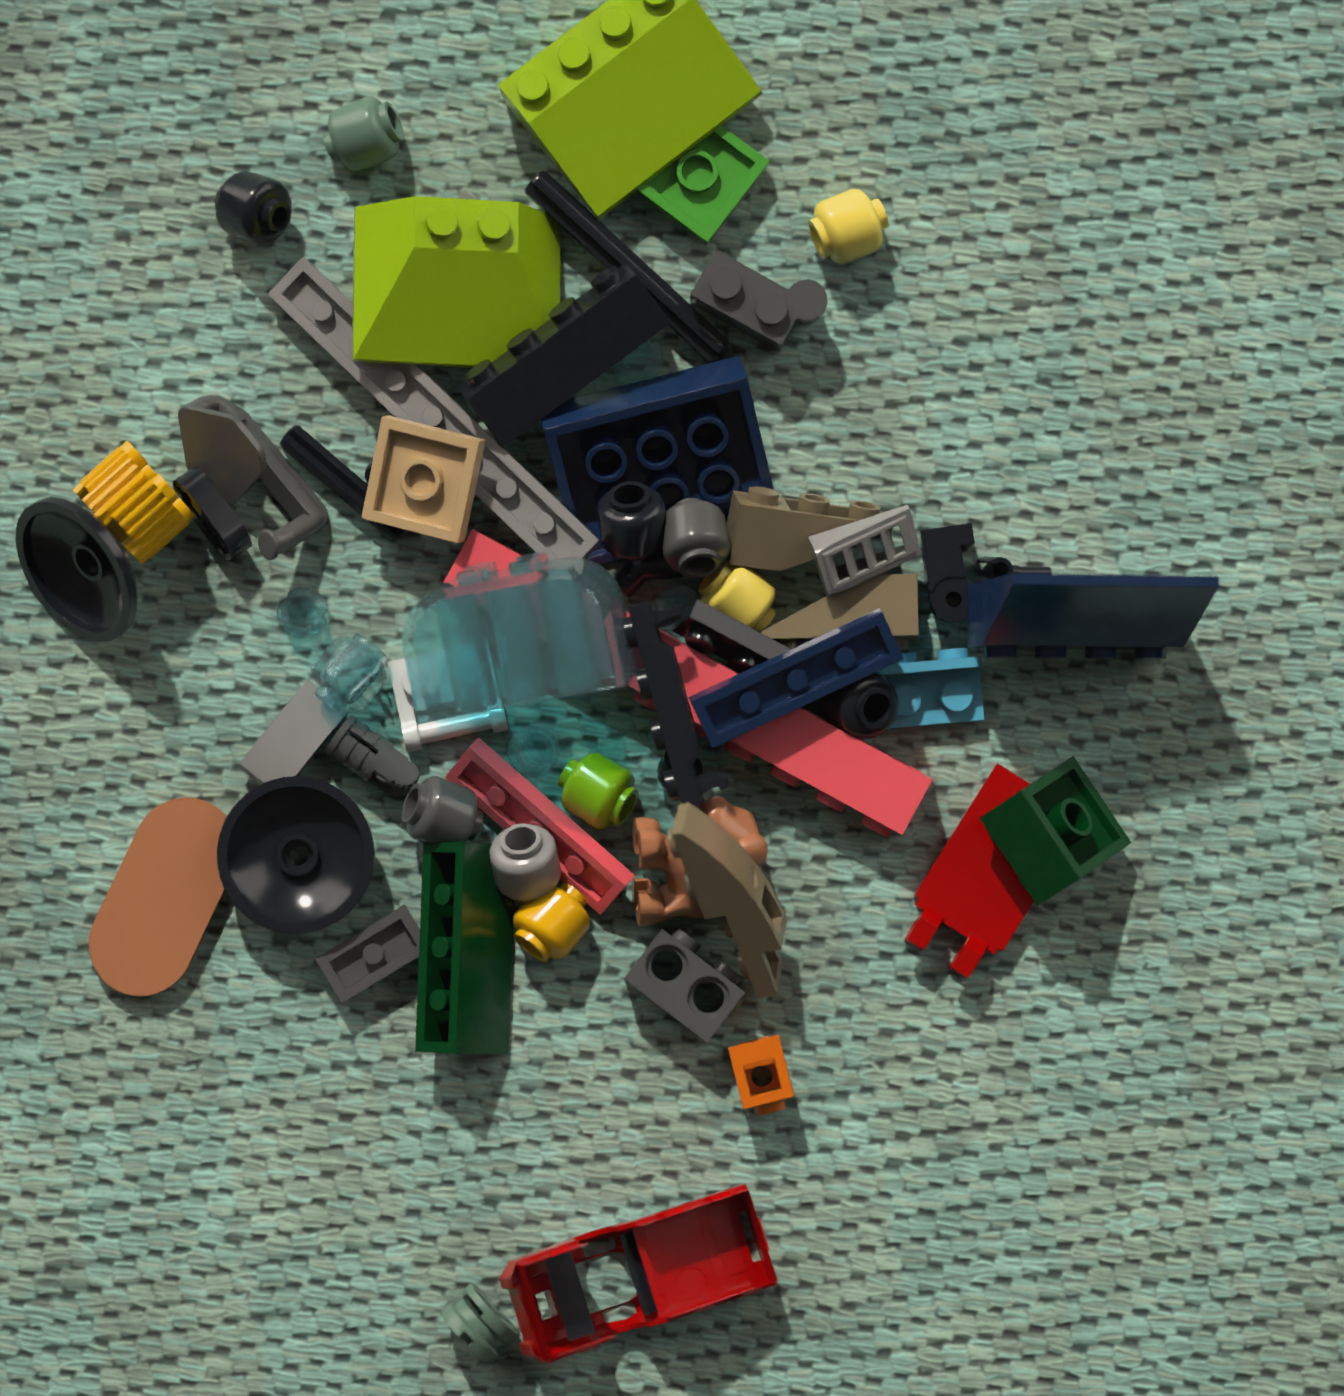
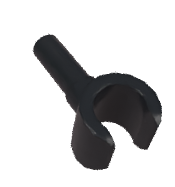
M984 556L976 561V563L991 564L994 571L991 579L1012 573L1052 574L1050 567L1012 565L1009 560L1003 557Z

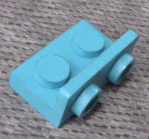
M968 648L938 650V660L917 662L916 652L901 653L903 660L875 672L885 676L892 683L898 696V711L894 722L888 729L984 721L980 668L982 667L981 656L969 657Z

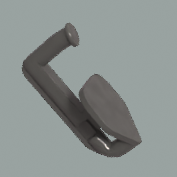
M214 395L199 397L179 409L178 419L188 471L195 466L202 469L230 506L240 501L256 481L260 479L293 518L291 522L278 530L265 529L261 531L258 538V546L264 558L274 560L279 554L292 549L326 525L328 512L325 505L245 410L225 398Z

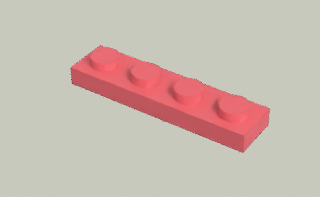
M479 737L468 747L445 776L447 780L473 790L478 799V807L502 829L505 830L512 825L525 823L538 825L548 830L556 842L561 868L560 880L577 889L586 898L587 904L598 914L601 915L634 878L635 875Z

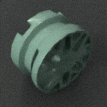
M470 1283L462 1291L463 1298L457 1304L450 1302L440 1314L457 1336H461L469 1345L468 1347L481 1360L491 1365L500 1356L499 1349L505 1343L512 1345L521 1334L503 1312H499V1308L492 1303V1300L475 1284Z

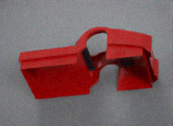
M740 1184L632 1221L593 1230L508 1262L499 1277L502 1289H508L522 1333L524 1341L519 1344L522 1355L542 1364H550L575 1353H583L598 1348L600 1344L616 1337L613 1335L636 1328H648L667 1323L777 1285L776 1275L768 1253L770 1251L746 1184ZM744 1210L746 1211L761 1259L755 1262L752 1260L738 1215L739 1212ZM614 1237L616 1248L605 1253L585 1257L582 1248L584 1245L599 1238ZM618 1252L626 1256L636 1289L635 1296L622 1304L634 1302L637 1313L627 1319L607 1323L602 1312L616 1306L590 1314L575 1264L606 1253ZM542 1292L545 1294L551 1313L550 1316L542 1318L535 1296Z

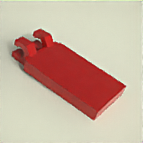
M998 763L990 772L913 896L918 899L915 905L922 909V912L904 939L918 949L925 950L941 922L965 936V941L948 966V968L964 978L970 977L985 950L995 955L997 950L1003 951L1034 902L1028 891L1020 884L1018 876L1000 849L990 839L988 831L979 819L1030 785V783Z

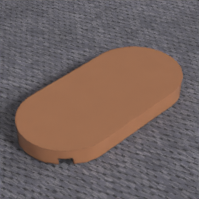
M176 798L155 807L141 822L89 934V954L94 969L101 979L113 989L131 996L154 995L178 983L190 967L225 893L217 866V845L221 828L227 815L215 805L196 798Z

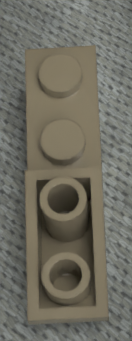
M689 802L679 804L674 826L668 830V842L674 858H681L686 870L685 885L690 899L698 901L705 919L721 916L726 936L728 938L734 937L737 945L740 973L744 979H750L757 998L777 995L783 961L778 950L782 948L787 917L776 893L751 856L725 829Z

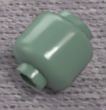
M373 96L363 97L333 110L328 119L329 132L323 134L324 145L330 158L335 163L342 161L347 168L354 172L363 171L393 158L398 152L399 141L404 139L403 127L393 106L388 101L382 103Z

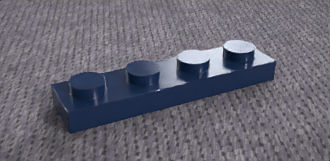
M879 608L688 698L711 747L714 748L903 660V656L886 618Z

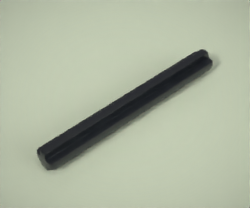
M541 171L527 184L524 190L525 194L606 269L611 266L619 268L626 263L671 322L668 326L707 362L712 363L724 352L729 345L728 339L546 171Z

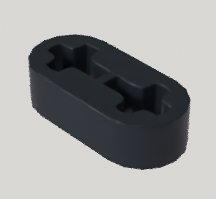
M195 466L173 480L174 491L194 513L195 517L193 520L221 557L231 561L252 547V541L247 529L202 469Z

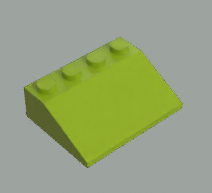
M607 0L498 84L506 105L599 220L635 193L637 188L644 183H648L763 94L758 84L697 0Z

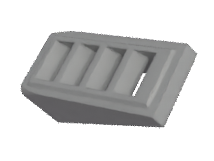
M908 505L808 537L819 577L827 595L849 589L922 555ZM899 525L904 545L894 548L889 529ZM879 534L884 551L875 554L870 538ZM861 543L864 558L855 560L851 546ZM842 552L845 564L836 567L832 555Z

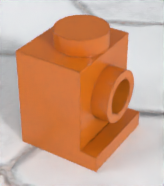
M774 1034L727 1046L743 1110L754 1107L755 1115L759 1116L786 1109L784 1099L794 1097L779 1035ZM766 1066L770 1069L772 1078L767 1085L758 1086L752 1081L751 1074L756 1067Z

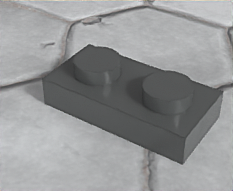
M406 904L315 958L343 1004L419 957L420 928Z

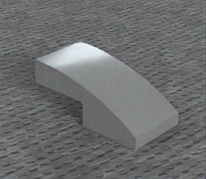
M307 680L256 741L238 767L260 785L277 778L299 776L311 762L314 754L346 718L349 711L310 680Z

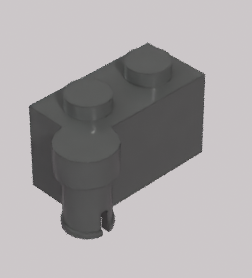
M716 249L690 294L691 304L779 353L794 329L796 321L802 325L815 322L825 313L828 303L824 287L816 281L810 279L800 280L794 283L788 290Z

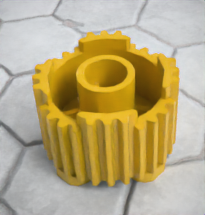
M128 441L110 453L80 480V484L73 489L78 497L107 525L120 543L141 565L156 555L187 527L189 522L195 517L194 513L179 498V495L159 474H156L148 465V462Z

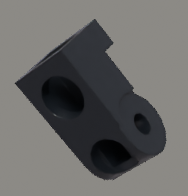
M972 523L920 530L918 534L929 605L932 613L939 620L946 623L963 621L967 618V585H970V583L966 581L961 547L975 544Z

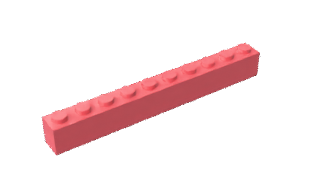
M477 529L471 530L443 582V585L453 590L449 599L477 613L480 606L491 610L499 615L495 621L496 625L521 638L526 630L544 639L541 649L566 663H568L572 655L590 664L586 672L588 675L614 688L617 680L636 690L632 699L656 711L653 698L643 700L635 670L644 668L639 647L629 649L621 619L630 617L628 611L569 579H563L553 570ZM658 629L661 640L675 649L687 697L739 674L729 666L703 652L691 648L685 642ZM689 700L697 733L705 738L706 734ZM800 707L727 741L723 747L747 762L751 763L754 755L773 764L769 773L793 787H797L800 780L819 789L815 798L841 813L846 805L863 813L864 817L860 823L887 838L892 830L903 835L932 782V777L863 739L849 735L804 707Z

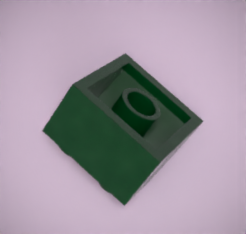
M1074 756L979 818L988 831L990 839L1000 849L1018 876L1020 884L1028 891L1037 906L1075 883L1132 843Z

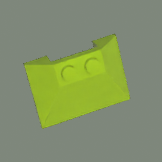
M412 196L357 206L354 209L352 362L473 368L484 360H490L492 363L508 351L506 348L507 344L517 334L529 328L535 331L550 319L548 316L550 311L560 303V225L545 212L520 202Z

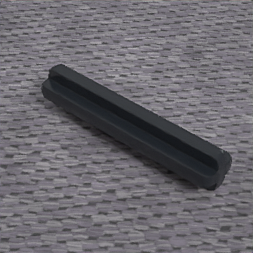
M295 425L290 428L280 442L281 447L362 516L368 484L302 427ZM367 520L390 541H396L406 531L405 529Z

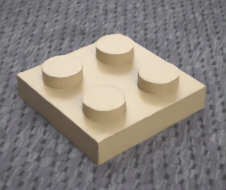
M390 415L382 416L361 518L455 543L465 542L486 440Z

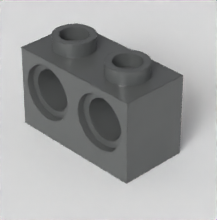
M678 927L674 929L671 935L661 929L625 976L624 980L708 1043L745 994L737 986L743 977L720 959H717L713 966L696 955L701 945ZM662 950H672L682 960L681 973L673 980H661L652 971V959ZM713 982L723 990L724 1000L717 1010L703 1012L695 1006L693 993L701 983Z

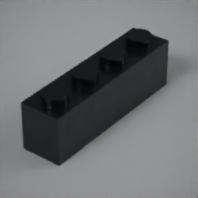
M626 263L619 268L611 266L599 273L591 282L593 288L576 300L574 297H570L560 302L550 311L548 315L550 319L535 331L529 328L520 332L507 344L506 348L508 351L492 363L490 360L478 363L465 375L464 379L466 382L458 388L502 448L671 323L640 279Z

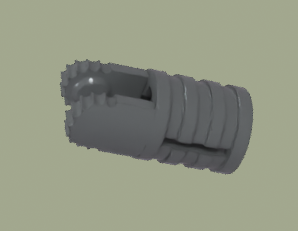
M350 715L342 724L324 752L328 756L335 758L342 766L345 765L352 773L359 775L366 783L370 781L385 793H390V796H394L395 799L400 798L402 800L405 798L410 788L418 782L420 777V770L417 769V765H414L413 761L410 762L408 757L393 748L394 744L383 739L377 732H373L369 726L359 722L353 715Z

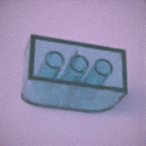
M538 552L519 556L515 562L508 564L509 568L497 570L496 561L467 566L465 571L456 573L457 578L448 580L438 586L412 608L406 618L402 632V648L417 722H429L626 686L636 674L637 664L634 649H630L627 643L624 627V618L627 617L621 589L614 577L601 565L585 558L564 557L548 560L547 552Z

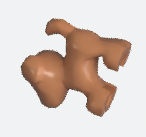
M720 796L711 797L704 801V804L700 805L699 810L725 829L747 851L758 867L763 864L767 859L768 844L759 833L753 813L745 808L729 804L726 799ZM651 817L634 818L632 827L634 853L639 854V867L644 869H664L668 881L658 887L656 882L648 878L632 879V903L638 926L654 925L678 916L693 919L704 918L698 901L691 900L687 893L685 885L686 870L681 858H674L672 855L668 836L662 833L659 821Z

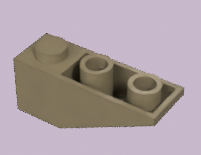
M759 486L749 487L748 492L733 490L727 521L730 540V554L727 561L729 565L783 571L814 560L808 539L809 536L883 513V511H880V506L866 501H851L849 507L830 504L828 498L816 494H800L799 500L779 497V492ZM878 534V535H875V536L871 537L870 539L873 540V539L879 538L880 535H879V534Z
M877 575L849 589L827 595L761 631V633L789 649H793L880 608L900 652L907 653L909 652V646H920L918 575Z

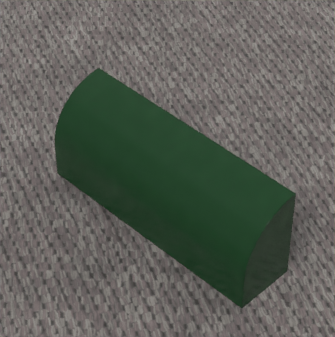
M466 842L423 843L415 1052L508 1054L514 900L503 895L495 885L489 854L492 844Z

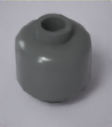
M686 498L680 500L665 512L662 551L664 560L670 569L688 578H704L715 573L726 561L730 554V540L725 516L718 506L697 498Z
M432 776L421 784H414L405 797L401 812L402 821L407 823L410 837L424 844L472 841L477 837L483 823V813L478 810V799L475 792L468 787L438 776Z

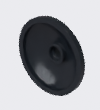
M48 497L42 498L28 506L21 513L17 522L16 549L24 575L42 605L65 628L87 640L107 642L126 632L131 627L136 616L138 590L131 562L117 537L95 514L68 500Z
M302 776L273 779L245 794L226 817L217 845L219 876L230 900L241 913L256 924L282 933H310L329 927L344 918L355 908L365 894L375 863L372 832L358 805L335 786L315 778ZM297 845L304 846L309 854L307 862L300 866L294 865L289 858L291 849Z

